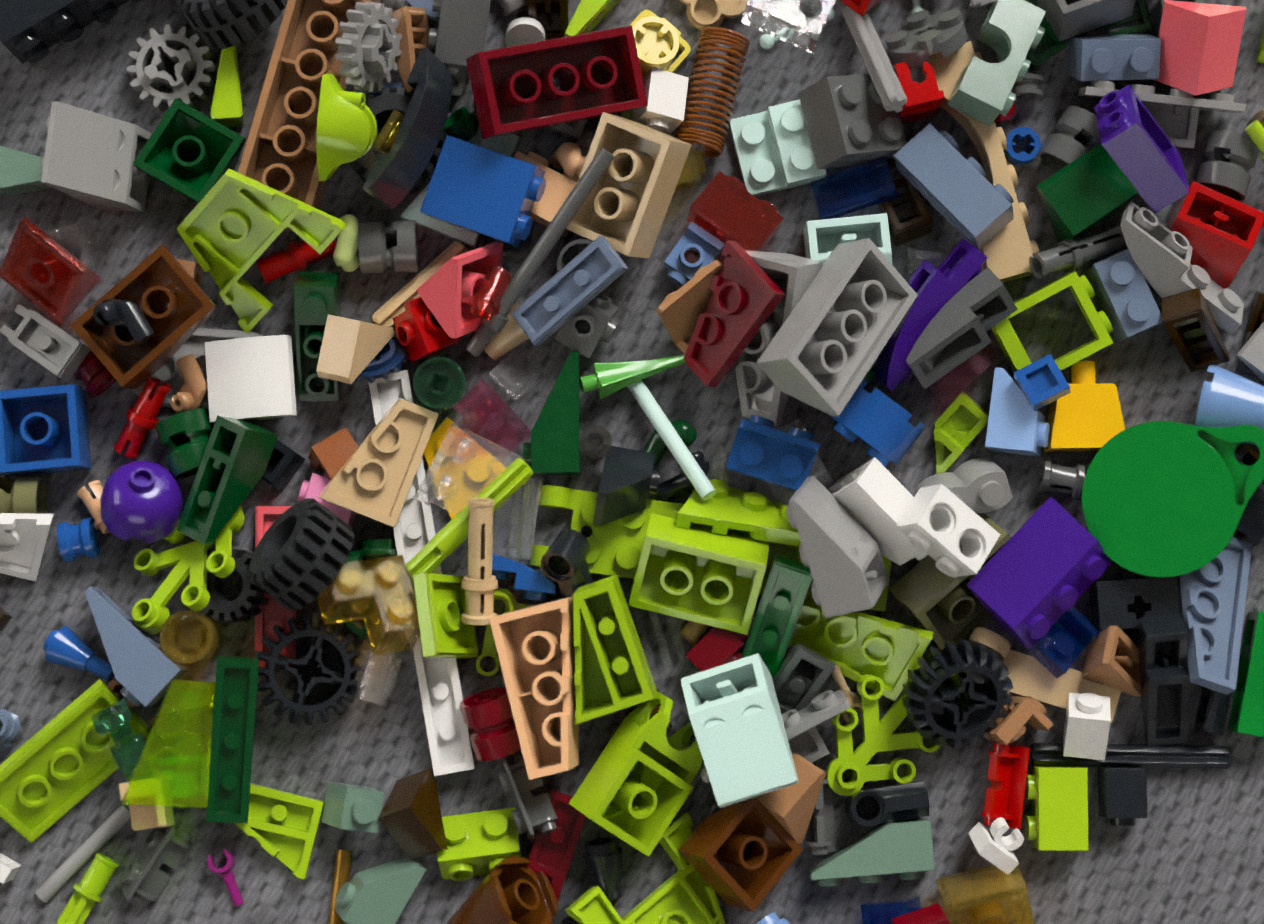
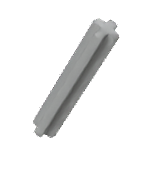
M846 6L842 9V15L885 110H895L896 113L902 111V106L907 103L906 94L868 12L864 16H860Z

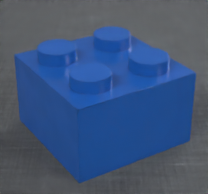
M75 384L0 391L1 474L15 477L92 469L85 389Z

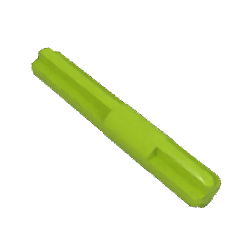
M515 459L476 498L493 499L494 513L532 477V468L523 459ZM469 504L406 563L405 570L412 578L413 575L431 573L468 538Z

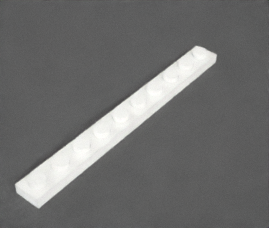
M408 370L390 373L387 380L378 378L372 384L369 382L376 425L398 399L414 403ZM422 456L395 528L393 527L433 772L434 776L475 769L468 724L464 722L459 706L463 700L457 658L423 657L414 580L405 570L406 563L436 535ZM441 563L431 573L442 574Z

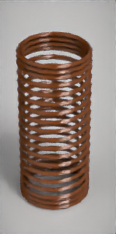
M707 27L700 32L699 43L697 44L698 49L694 57L695 62L692 64L693 69L690 72L692 76L689 77L690 83H688L686 105L691 108H686L685 106V112L688 114H684V119L687 121L682 122L677 127L679 130L676 131L674 138L689 144H702L707 149H702L705 152L701 154L708 157H717L723 154V147L726 142L724 137L728 134L725 130L729 129L727 123L731 121L729 117L733 114L731 110L734 109V105L732 103L736 101L734 96L738 94L736 90L739 88V85L737 83L741 81L739 76L743 73L741 69L744 68L743 62L746 61L744 56L748 53L750 41L744 35L732 30ZM717 44L731 46V48H722V46L718 47ZM706 50L725 52L729 56L740 57L741 60H737L726 55L709 53ZM705 57H711V58L716 57V58L724 59V60L727 61L728 63H736V64H739L740 66L736 67V66H734V65H731V64H728V63H725V62H720V61H716V60H708V59H706ZM706 63L720 65L728 70H735L738 73H732L730 71L715 67H707L703 64ZM701 70L720 72L724 76L734 77L737 80H731L729 78L719 75L707 74L702 72ZM699 77L719 79L723 83H730L735 86L730 87L722 83L706 81ZM698 84L718 86L723 90H729L733 93H727L717 89L702 87ZM697 91H707L716 93L719 96L728 97L732 100H725L723 98H719L716 96L701 94ZM696 98L712 99L717 101L718 103L727 104L730 107H724L722 105H718L715 103L701 101ZM693 104L711 106L717 110H723L728 113H720L714 110L700 108ZM692 111L710 113L714 116L722 117L726 120H719L709 116L698 115ZM691 118L709 120L713 123L721 124L725 127H718L708 123L697 122ZM690 125L708 127L712 130L720 131L723 134H718L702 129H696Z

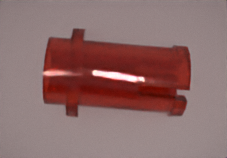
M489 266L487 268L486 275L477 294H473L470 298V311L473 315L483 320H491L493 316L500 313L501 306L499 303L507 285L512 279L509 272L498 266L493 268Z

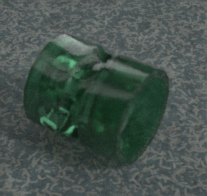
M434 357L427 359L419 365L414 374L413 388L415 395L428 410L439 415L452 414L461 409L468 399V380L459 365L449 358Z

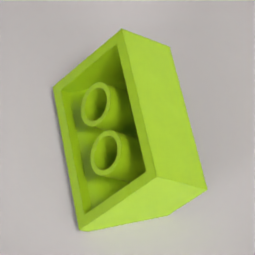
M651 513L628 606L748 635L767 566L770 542L754 540L751 537L727 532V535L712 533V528L694 523L690 524V529L675 527L676 519Z

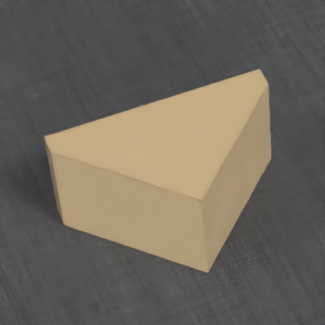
M328 314L316 370L318 377L352 384L395 335L394 329Z

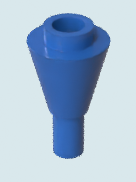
M68 626L52 631L47 637L43 646V650L46 652V662L82 671H90L108 682L115 677L111 664L97 657L96 653Z

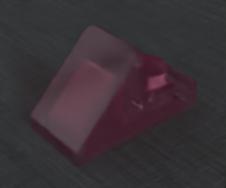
M990 343L925 390L944 408L995 362L1001 354Z
M483 379L453 407L463 417L462 419L503 460L531 433L526 424Z

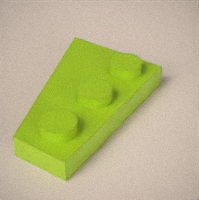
M709 480L715 488L716 494L708 500L703 501L695 489L677 514L675 527L690 529V524L693 522L711 525L712 533L727 535L728 530L748 531L754 540L798 547L801 543L797 528L794 529L790 525L787 515L788 505L769 500L763 494L757 492H745L730 487L721 480Z

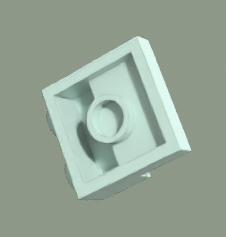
M800 99L770 106L767 111L731 119L728 123L747 198L824 180L826 170H818Z

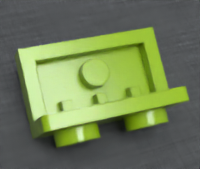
M516 807L443 816L442 821L448 850L437 853L442 878L453 881H466L476 875L489 874L503 859L511 856L522 857L519 833L511 811L516 810Z

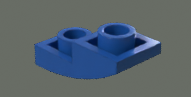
M492 554V575L496 576L497 580L508 581L509 573L516 574L514 589L523 591L522 599L546 601L547 594L556 595V586L543 575L519 562Z

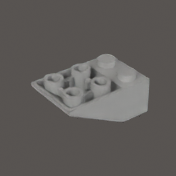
M52 101L51 112L46 121L47 141L45 155L40 164L41 183L98 209L144 212L149 175L135 168L133 162L152 133L136 124L58 101Z
M809 476L788 501L787 515L790 525L794 529L797 528L801 540L799 552L802 563L805 567L810 568L812 574V595L814 601L818 606H822L825 618L873 608L889 581L878 542L815 476Z

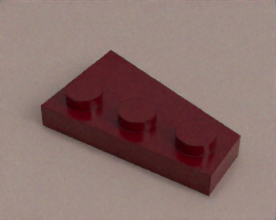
M726 240L722 254L726 256L720 274L713 276L709 287L713 293L706 312L698 317L683 359L707 387L718 386L785 295L736 241Z

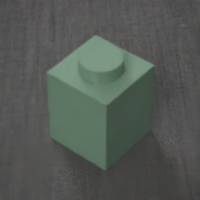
M328 781L321 822L339 829L378 833L380 822L378 817L382 810L384 792L367 786Z

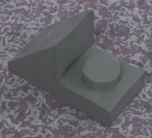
M801 644L788 647L782 667L772 679L781 714L792 709L800 711L806 708L835 669L836 663Z

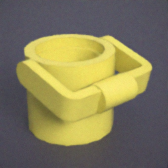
M642 11L629 25H632L642 77L652 67L674 73L689 56L691 48L680 36L682 33L665 18L658 17L652 11ZM681 50L682 53L680 54V56L669 67L677 51Z

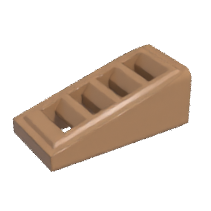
M405 6L394 11L391 17L399 20L395 30L396 33L402 34V39L400 40V50H402L400 56L395 57V62L397 63L404 88H406L408 93H414L415 90L407 83V80L420 49L427 48L429 27L425 8Z

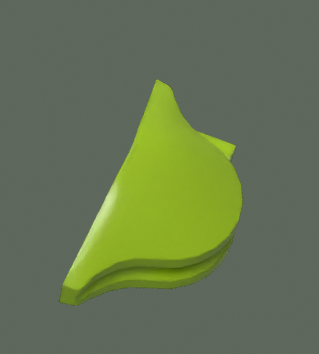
M329 73L322 75L317 116L316 150L319 181L330 179L341 164L353 162L367 154L373 148L377 138V123L373 113L365 105V94L343 90L335 76Z

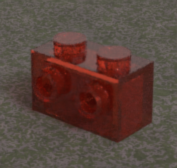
M719 171L691 205L686 221L689 223L694 222L724 244L726 240L736 241L744 250L763 252L778 233L784 218L779 215V211L773 204L766 200H759L750 194L746 186L739 179L733 176L727 177Z

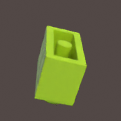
M1032 766V775H1027L1025 788L1026 799H1032V816H1026L1025 819L1026 840L1032 841V848L1039 851H1088V768L1081 766Z

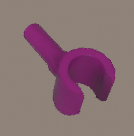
M223 849L227 857L225 867L217 868L213 855L208 856L207 863L210 870L221 874L235 907L244 903L232 871L236 861L233 853Z

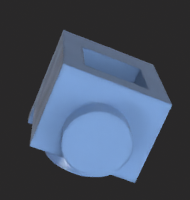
M691 222L664 261V267L669 270L666 276L682 287L693 278L700 268L708 266L711 262L717 260L725 244L694 222ZM690 250L696 251L700 259L696 263H689L685 260V253Z

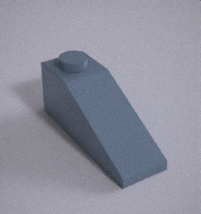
M90 586L85 591V595L115 678L124 686L120 692L136 707H139L141 704L145 707H154L188 670L153 637L137 627L133 619L100 588Z

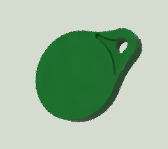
M1152 421L1132 426L1118 433L1097 452L1085 475L1082 488V509L1090 534L1098 540L1103 548V552L1111 560L1141 575L1174 577L1193 572L1205 566L1216 558L1230 542L1248 501L1264 480V429L1257 425L1248 424L1228 427H1204L1175 421ZM1245 441L1256 444L1260 451L1258 461L1251 465L1240 463L1235 456L1236 447Z

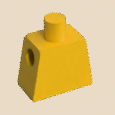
M1078 361L1071 365L1070 393L1050 403L1047 422L1050 425L1048 445L1044 447V452L1099 451L1112 437L1125 430L1116 385L1112 383L1096 384L1095 361Z

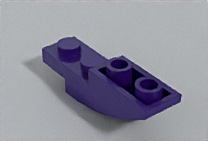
M964 238L961 239L937 268L927 260H924L908 281V284L918 296L876 358L875 376L891 391L898 384L906 381L911 375L912 370L906 359L927 325L966 283L980 273L982 264L987 260V257Z

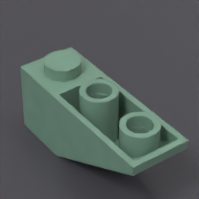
M926 818L881 823L808 870V877L811 880H818L819 886L843 885V878L859 877V883L883 882V874L900 873V880L925 878L924 871L935 870L931 822Z

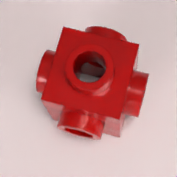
M421 297L403 304L406 311L393 318L396 326V336L399 342L405 346L411 363L442 352L461 342L460 337L455 339L446 334Z

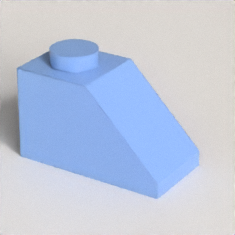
M995 367L985 447L992 452L1040 457L1041 448L1047 447L1049 442L1050 425L1045 423V416L1039 409L1036 411L1032 409L1014 378L1004 368Z

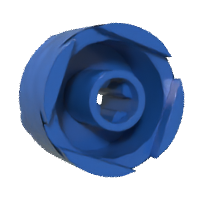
M862 380L840 415L832 416L837 422L833 429L851 443H854L858 437L869 445L870 448L866 454L871 458L876 457L884 467L889 462L897 466L926 426L922 422H919L916 427L912 426L908 422L912 414L876 388L870 394L863 390L867 382Z

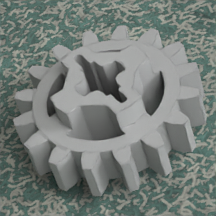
M357 2L355 10H347L348 22H340L339 25L343 35L336 38L335 41L338 44V53L335 55V60L342 61V66L338 71L339 75L347 76L345 84L347 86H354L355 90L380 91L382 90L383 83L391 82L390 70L397 71L398 69L395 57L400 56L402 50H400L402 34L396 33L395 29L399 24V20L391 18L393 14L392 8L384 7L383 3Z
M165 24L164 34L159 35L154 28L149 29L151 39L148 42L140 37L136 40L141 50L139 52L129 51L128 55L136 62V65L128 66L126 70L130 76L137 77L130 85L135 92L142 91L139 97L145 104L153 100V106L157 111L161 112L165 104H168L170 107L175 98L192 108L193 102L191 99L196 96L202 100L206 99L201 89L203 85L213 87L214 82L207 73L216 71V66L212 61L207 60L213 54L208 46L201 47L203 42L197 34L189 39V31L186 27L182 26L178 33L175 34L170 24ZM168 45H179L185 48L178 51L169 48ZM154 54L151 64L147 66L149 59ZM165 56L175 64L177 81L167 73L168 68L166 65L168 63ZM196 70L194 79L188 85L187 83L190 78L191 72ZM166 86L172 88L175 93H164L154 88L158 89Z

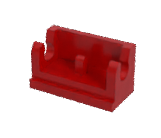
M926 61L923 62L922 71L925 74V80L918 83L911 79V71L906 62L895 64L893 68L907 97V103L902 106L903 110L899 112L901 123L905 124L933 117L945 96L943 90L939 91L932 66Z

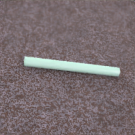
M640 380L627 386L702 500L705 501L716 494L715 488L644 382Z

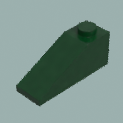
M579 351L570 352L531 431V442L523 443V460L531 466L532 476L580 475Z
M217 415L177 530L204 545H211L264 475L278 435L248 421Z

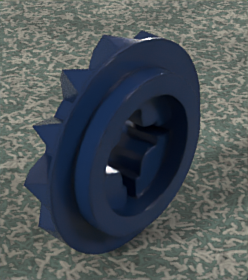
M393 336L375 356L374 359L378 361H371L355 381L361 382L367 379L372 384L378 378L387 380L388 374L400 372L401 364L407 361L405 346L399 342L398 338Z

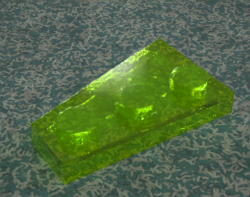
M172 680L170 682L120 805L207 808L215 682Z

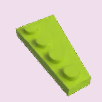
M805 598L788 647L798 644L807 647L839 665L842 674L856 682L866 674L879 677L885 687L883 696L895 702L903 689L902 684L907 683L909 679L908 670L915 669L918 664L917 657L923 656L933 638L934 632L860 612H851L825 618L822 606H818L814 600ZM870 680L865 687L875 691L876 684L874 680Z

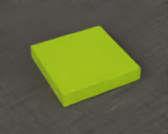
M433 573L413 575L422 652L425 658L467 659L478 657L475 625L461 622V614L465 612L466 590L462 588L464 576Z

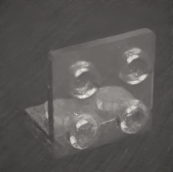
M453 423L414 498L427 505L434 503L457 515L468 505V499L476 498L515 459L521 458L525 462L526 460L516 453ZM505 502L493 513V526Z

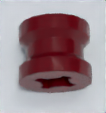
M92 351L87 354L73 374L76 380L83 381L86 385V393L91 398L101 395L112 384L117 382Z

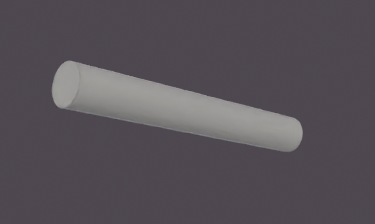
M123 803L35 891L36 895L43 902L47 903L131 819L129 807Z

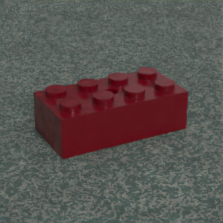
M632 25L482 51L466 59L482 139L599 118L603 112L615 115L648 106ZM552 78L557 81L558 88L554 86Z

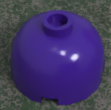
M132 461L120 466L107 478L100 496L101 520L108 531L118 538L129 542L130 537L136 539L144 538V543L155 542L167 537L178 527L183 510L181 488L176 478L160 464L150 461Z

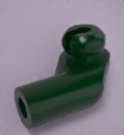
M678 419L670 422L686 446L694 443L697 432L693 426H690L688 421ZM654 429L643 451L655 453L654 465L658 466L667 446L656 429Z

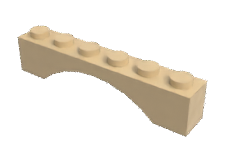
M969 41L945 58H943L941 51L930 55L931 63L929 64L934 70L939 91L943 90L945 99L940 107L946 110L963 127L975 145L986 172L985 178L993 186L996 184L1003 186L1014 200L1012 203L1014 219L979 249L987 257V260L982 264L981 272L989 267L998 279L1005 283L1032 275L1029 258L1033 256V253L1039 252L1035 240H1029L1026 226L1029 225V215L1024 202L1019 203L1014 188L1018 187V178L1012 164L1007 165L1003 151L1007 149V141L1002 127H996L995 121L989 126L947 105L962 70L971 58L975 56L983 60L979 51L974 52L972 43Z

